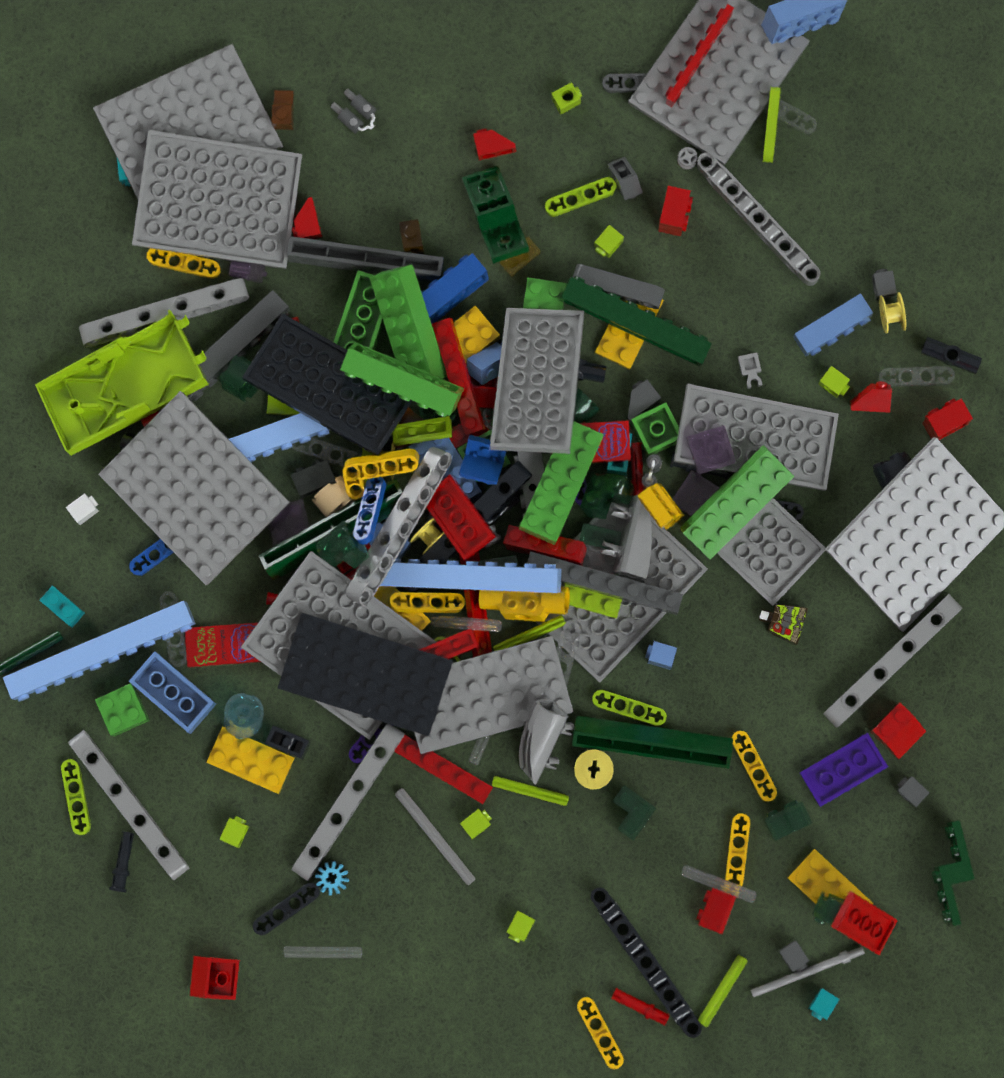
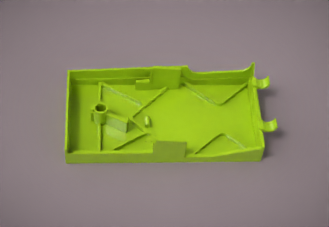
M168 310V314L164 318L129 337H120L35 384L60 441L68 454L72 456L163 409L180 391L188 396L209 385L200 366L207 358L203 351L195 356L183 331V328L189 325L186 315H184L183 319L178 320L172 311Z

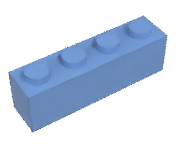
M859 294L796 332L793 338L805 357L809 354L814 356L821 351L822 346L826 344L830 346L837 342V337L840 335L847 336L854 331L853 327L858 324L863 326L870 322L873 312L863 296Z

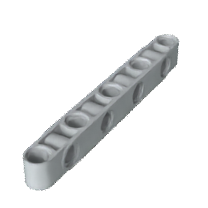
M702 153L698 157L697 169L706 178L708 183L804 284L809 286L816 284L820 277V270L804 250L727 168L720 164L712 154ZM708 160L711 165L704 167L701 165V161ZM735 188L737 193L730 195L727 189ZM759 215L763 218V222L756 223L753 217ZM785 243L790 249L782 251L779 245ZM809 271L814 272L816 278L809 279L806 273Z
M234 279L85 323L79 327L83 346L93 347L114 341L120 337L134 335L164 318L168 314V310H171L178 320L183 319L184 315L189 319L245 302L249 299L244 279ZM218 294H224L222 299H215ZM180 305H187L186 309L178 310ZM143 316H150L147 321H141ZM106 327H113L110 332H104Z
M431 447L427 451L357 569L354 578L346 590L348 599L363 606L370 603L452 462L450 453L436 447Z
M948 594L823 713L824 716L838 728L962 609L959 603ZM931 616H938L940 624L933 625L931 623ZM904 642L911 644V652L903 650L902 645ZM876 669L883 671V679L875 678L874 671ZM847 696H852L855 699L853 707L846 704Z
M387 724L292 867L291 870L309 881L405 735L403 732L391 724ZM378 747H383L386 751L383 758H379L376 755ZM356 780H361L364 784V788L361 791H357L354 787ZM335 813H339L342 816L340 824H336L332 820ZM313 846L320 849L318 857H314L311 854Z
M83 730L68 741L71 748L171 879H177L190 869L88 733ZM96 753L98 759L95 763L91 764L89 762V755ZM115 784L121 786V792L118 795L112 792ZM139 815L145 817V823L142 826H138L136 823V818ZM163 846L169 849L167 857L160 855V849Z

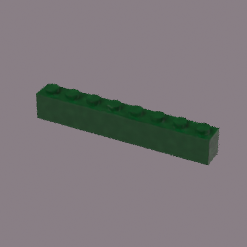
M578 276L568 279L559 301L584 311L588 315L696 366L703 364L712 344L708 341L707 337L700 334L696 336L690 333L691 330L686 327H677L667 318L660 319L650 310L645 309L643 311L638 308L637 304L631 301L626 303L620 300V296L614 293L607 294L603 292V288L593 284L590 286L585 283L584 279Z
M396 479L386 484L377 523L388 518L403 492ZM362 498L258 555L264 569L272 580L275 581L298 568L310 551L320 556L354 537L353 532ZM370 498L368 504H373L377 498ZM372 514L366 515L363 521L370 520L372 518Z
M576 716L572 746L729 769L733 738Z

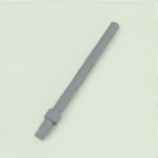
M861 946L848 952H840L838 956L805 968L798 973L795 972L751 990L753 998L840 963L846 964L851 962L850 959L865 954Z

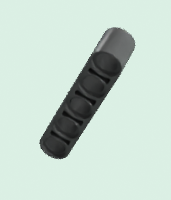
M582 264L576 265L573 278L578 276L584 279L585 283L590 286L594 284L603 288V292L607 294L614 293L620 296L621 300L631 301L652 309H659L665 290L659 286Z

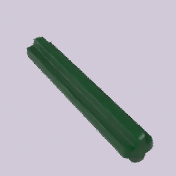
M55 631L1 662L0 676L62 641L63 636L61 632Z

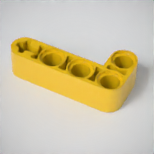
M403 449L380 453L379 455L372 454L348 459L343 468V479L347 495L351 499H360L364 493L365 479L415 471L419 464V453L415 449ZM393 461L396 465L389 466L386 462ZM374 464L376 468L370 469L367 465ZM354 467L357 471L350 472L347 468ZM353 485H357V486H359L361 489H360V490H354V489L352 488V486H353Z

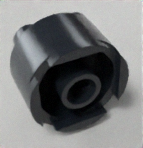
M905 451L890 456V461H881L872 466L874 469L873 473L882 490L911 461L909 454H906Z

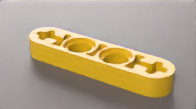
M152 248L147 252V259L154 266L210 279L217 278L221 273L219 264L211 259ZM158 252L159 256L165 257L166 253V263L163 264L164 260L160 258H157L156 261H154L151 255H155V253ZM172 256L180 258L178 265H170L169 260ZM192 260L198 262V268L195 270L188 268V263ZM202 262H205V267L211 268V266L214 265L215 269H217L216 271H213L212 274H209V271L207 269H203V272H200L202 269Z
M397 592L391 595L388 605L395 612L458 613L465 605V598L458 593ZM399 598V602H405L409 598L408 607H406L407 603H401L400 606H397L394 602L395 599ZM438 598L442 605L434 607L431 600ZM412 599H421L422 606L415 607L412 604ZM454 599H457V602L460 603L458 607H455V604L452 603Z
M744 731L735 732L732 736L733 747L759 797L766 802L774 800L777 796L776 787L749 735ZM738 734L741 737L745 736L746 739L743 741L745 746L749 744L751 747L745 749L742 753L739 751V749L743 748L742 745L735 742L737 739L736 735ZM752 752L755 755L754 762L747 763L744 760V754ZM757 769L764 772V778L761 781L753 778V772ZM768 780L769 784L765 785L768 790H773V793H771L772 797H764L762 794L765 792L763 786L758 788L757 784H761Z
M743 813L735 815L731 825L725 885L732 891L739 890L744 880L750 819ZM740 817H743V820L747 822L746 825L742 826V831H746V835L741 833L734 834V829L737 831L739 829V824H736L735 821L739 820ZM737 836L744 839V845L741 848H736L733 844V840ZM734 856H738L742 860V864L738 868L731 865V859ZM729 869L734 871L741 870V875H736V880H739L740 883L736 884L735 888L732 887L731 883H728V880L733 878V873L729 874Z
M589 997L581 998L577 1005L578 1011L606 1064L611 1069L620 1068L623 1064V1056L596 1004ZM582 1002H591L590 1010L592 1013L596 1010L597 1015H592L586 1020L585 1016L588 1013L586 1010H581ZM594 1018L600 1019L602 1023L598 1030L590 1027V1021ZM603 1036H607L611 1040V1044L607 1048H603L599 1044V1040ZM613 1046L616 1048V1050L612 1051L614 1056L620 1057L618 1060L619 1064L616 1066L614 1063H609L611 1060L609 1053L606 1056L604 1054V1051H609Z

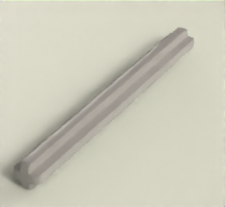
M403 788L399 789L395 796L463 881L470 885L475 881V877Z

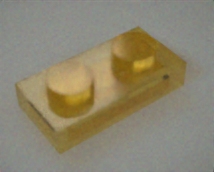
M529 237L526 238L529 252L499 262L511 277L541 253L540 249Z

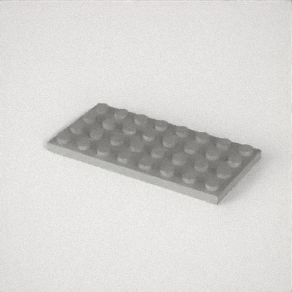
M506 308L490 442L491 450L570 454L584 311Z
M687 384L674 462L735 473L764 445L795 476L787 484L826 491L839 414Z
M553 636L452 663L430 735L426 736L415 732L420 753H427L525 726L536 700H552L566 714L572 713L573 709Z

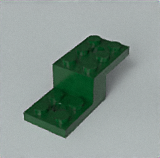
M499 166L462 177L492 263L494 264L529 252V246L519 224L514 203ZM504 240H509L508 243H501Z
M960 820L949 822L947 827H945L947 839H951L952 847H950L951 856L953 859L956 858V862L933 867L934 872H932L934 884L937 883L939 891H937L938 901L943 903L945 910L942 911L944 923L947 922L948 926L961 925L952 885L975 879Z

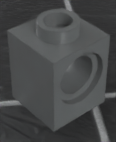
M877 270L872 276L875 299L879 300L880 295L884 299L895 297L897 291L893 270Z
M912 776L908 779L904 777L897 785L899 787L897 792L913 808L917 807L929 794Z
M796 940L778 951L792 972L796 970L798 973L807 967L806 963L809 962V959Z

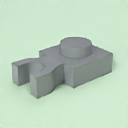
M757 352L739 356L738 362L742 377H748L747 389L752 388L750 383L752 380L757 381L758 387L762 386L761 378L757 375V373H761Z

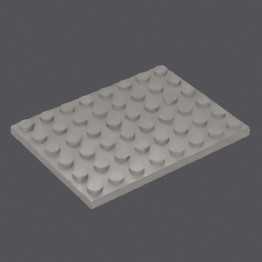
M699 0L634 92L628 104L703 153L712 154L724 166L769 102L771 87L780 86L809 44V40L803 36H793L783 43L771 44L761 26L766 12L749 1ZM727 4L734 7L733 15L672 108L666 105L667 97H665L667 90L670 86H675L677 82L675 79L680 71L684 72L687 67L685 65L690 55L694 56L697 52L695 48L701 39L704 40L706 38V31L711 23L715 24L717 21L716 15L721 8L724 9Z
M233 44L93 107L137 199H139L148 130L273 150L283 147Z
M148 130L132 246L286 269L302 154Z
M182 391L98 474L205 585H208L290 503Z
M933 437L824 550L900 631L904 632L1004 528V512L937 438Z
M623 489L574 539L584 542L587 547L582 566L683 595L708 570L664 527L660 529L650 515L652 543L647 578L641 580L613 573L616 557L601 554L600 550H610L602 546L604 541L619 546L625 519L611 516L610 512H619L611 508L613 503L629 508L631 496ZM622 600L617 619L569 606L567 614L550 613L544 622L559 615L565 618L566 624L547 634L553 636V639L600 683L658 623L666 612ZM535 621L538 625L544 623V622Z
M310 551L241 648L281 676L301 613L415 649L424 648L436 643V641L374 596L370 603L365 606L348 599L346 590L352 580ZM316 701L369 740L382 723V721Z

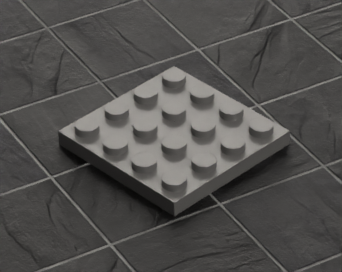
M772 498L717 554L766 601L774 606L825 552V547Z

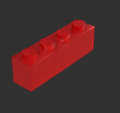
M512 525L508 526L504 540L507 550L530 555V552L581 566L587 551L584 542L559 536L556 544L553 545Z

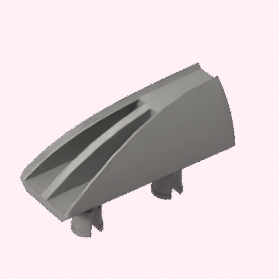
M638 495L631 497L629 508L615 503L612 504L611 508L619 512L612 511L610 515L625 519V524L619 546L604 541L602 546L610 550L603 549L600 550V553L616 557L613 573L643 580L647 578L650 563L652 528L650 514L638 499Z
M540 699L534 702L519 747V766L535 785L544 767L553 770L557 769L554 764H559V759L550 755L560 733L570 736L572 733L569 730H574V724L566 722L568 715L556 702L547 699Z

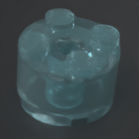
M245 693L232 696L227 701L224 709V725L227 731L237 739L249 738L257 734L262 727L264 708L261 701L256 696Z

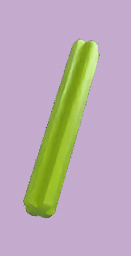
M559 615L495 645L493 647L494 651L527 643L566 624L565 618Z
M494 776L492 781L493 787L566 806L569 800L568 795Z
M738 955L699 1017L698 1021L701 1025L709 1026L747 964V959Z

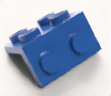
M469 435L459 476L496 485L504 464L506 451L491 450V440Z

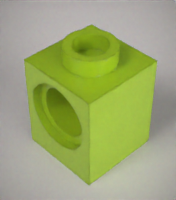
M572 82L551 93V98L560 115L581 104L582 94L578 87L573 86ZM566 94H569L573 97V99L571 101H565L562 97Z
M609 225L594 242L595 251L602 257L607 256L610 258L624 241V236Z
M831 366L818 385L837 398L840 394L844 396L850 388L847 385L850 379Z
M477 809L460 824L469 836L474 839L491 825L489 822L491 817L485 810L481 812Z
M237 816L235 819L229 818L220 840L240 848L249 826L245 825L246 820Z
M517 911L507 930V933L510 934L508 938L518 943L520 940L525 941L535 919Z

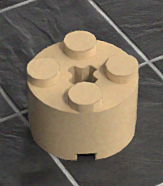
M343 476L335 478V484L328 483L314 496L315 499H312L325 517L358 500L351 499L347 495Z

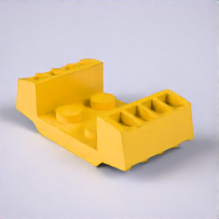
M656 483L649 486L637 496L660 529L663 527L666 530L671 528L685 516L662 484Z

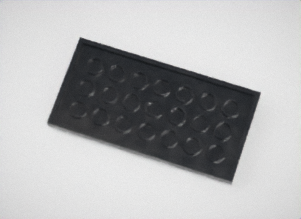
M285 314L281 315L242 377V380L374 455L381 453L413 401H405L399 398V394L394 392L391 394L381 390L380 386L375 384L373 386L367 385L359 377L351 378L346 376L345 372L340 369L348 350Z
M301 613L278 689L429 736L453 660Z

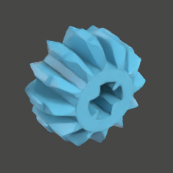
M335 861L332 862V868L326 862L324 865L327 870L321 867L318 868L323 874L315 875V878H322V881L317 882L316 885L321 886L324 884L321 892H325L329 888L328 895H332L333 888L336 894H340L339 886L342 889H346L342 881L349 882L348 878H343V875H347L348 871L340 872L344 867L342 864L336 869ZM332 872L333 875H337L334 884L327 881L330 877L329 874Z

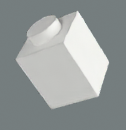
M85 493L66 507L79 525L99 512L96 508L98 506L96 500L92 495L88 497Z

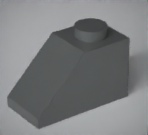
M625 157L607 164L624 200L635 198L643 193L637 174Z
M640 380L632 386L633 390L631 392L627 420L629 424L631 419L645 413L661 401V396L648 380L644 382Z

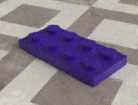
M866 733L799 774L817 804L821 807L884 770L888 765L870 735Z

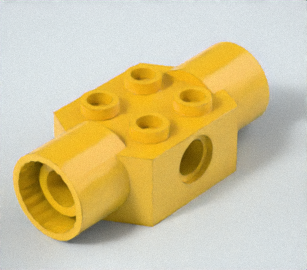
M561 586V593L479 591L480 609L500 610L503 617L507 620L544 622L550 613L567 614L569 610V587Z

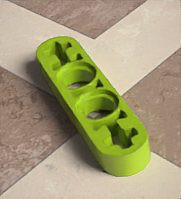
M771 87L763 155V162L773 163L780 87Z
M606 177L550 198L545 204V211L549 216L555 217L611 196L616 191V182L614 179ZM605 182L613 185L610 191L603 189L601 190V195H598L597 185H599V189L604 187ZM585 190H594L595 196L590 199L586 198L584 195ZM575 196L577 203L575 205L567 204V197ZM560 199H563V204L566 207L562 209V205L558 206L556 212L553 209H548L551 207V203H554V205L561 204Z
M605 690L596 691L592 698L593 704L598 708L654 726H660L666 721L667 715L663 709ZM604 694V698L610 700V696H613L611 708L607 707L609 704L607 702H602V705L598 704V700L595 699L596 696ZM619 699L623 700L626 704L625 709L621 711L617 710L614 706L615 701ZM638 705L642 706L645 710L644 715L640 717L635 716L633 713L634 707ZM648 708L652 709L650 712L652 714H656L657 711L661 712L663 720L655 722V718L649 716V720L644 719L648 713Z
M67 759L61 765V772L71 826L76 834L85 835L90 831L91 823L81 770L77 761ZM68 763L76 767L72 772L73 776L78 775V779L67 781V777H71L70 772L65 770L69 765ZM72 782L79 784V791L76 793H71L69 790V785ZM76 801H80L83 804V809L79 813H76L72 808ZM85 814V818L81 817L82 823L86 824V827L81 832L80 829L76 828V825H79V818L74 820V815L81 816Z

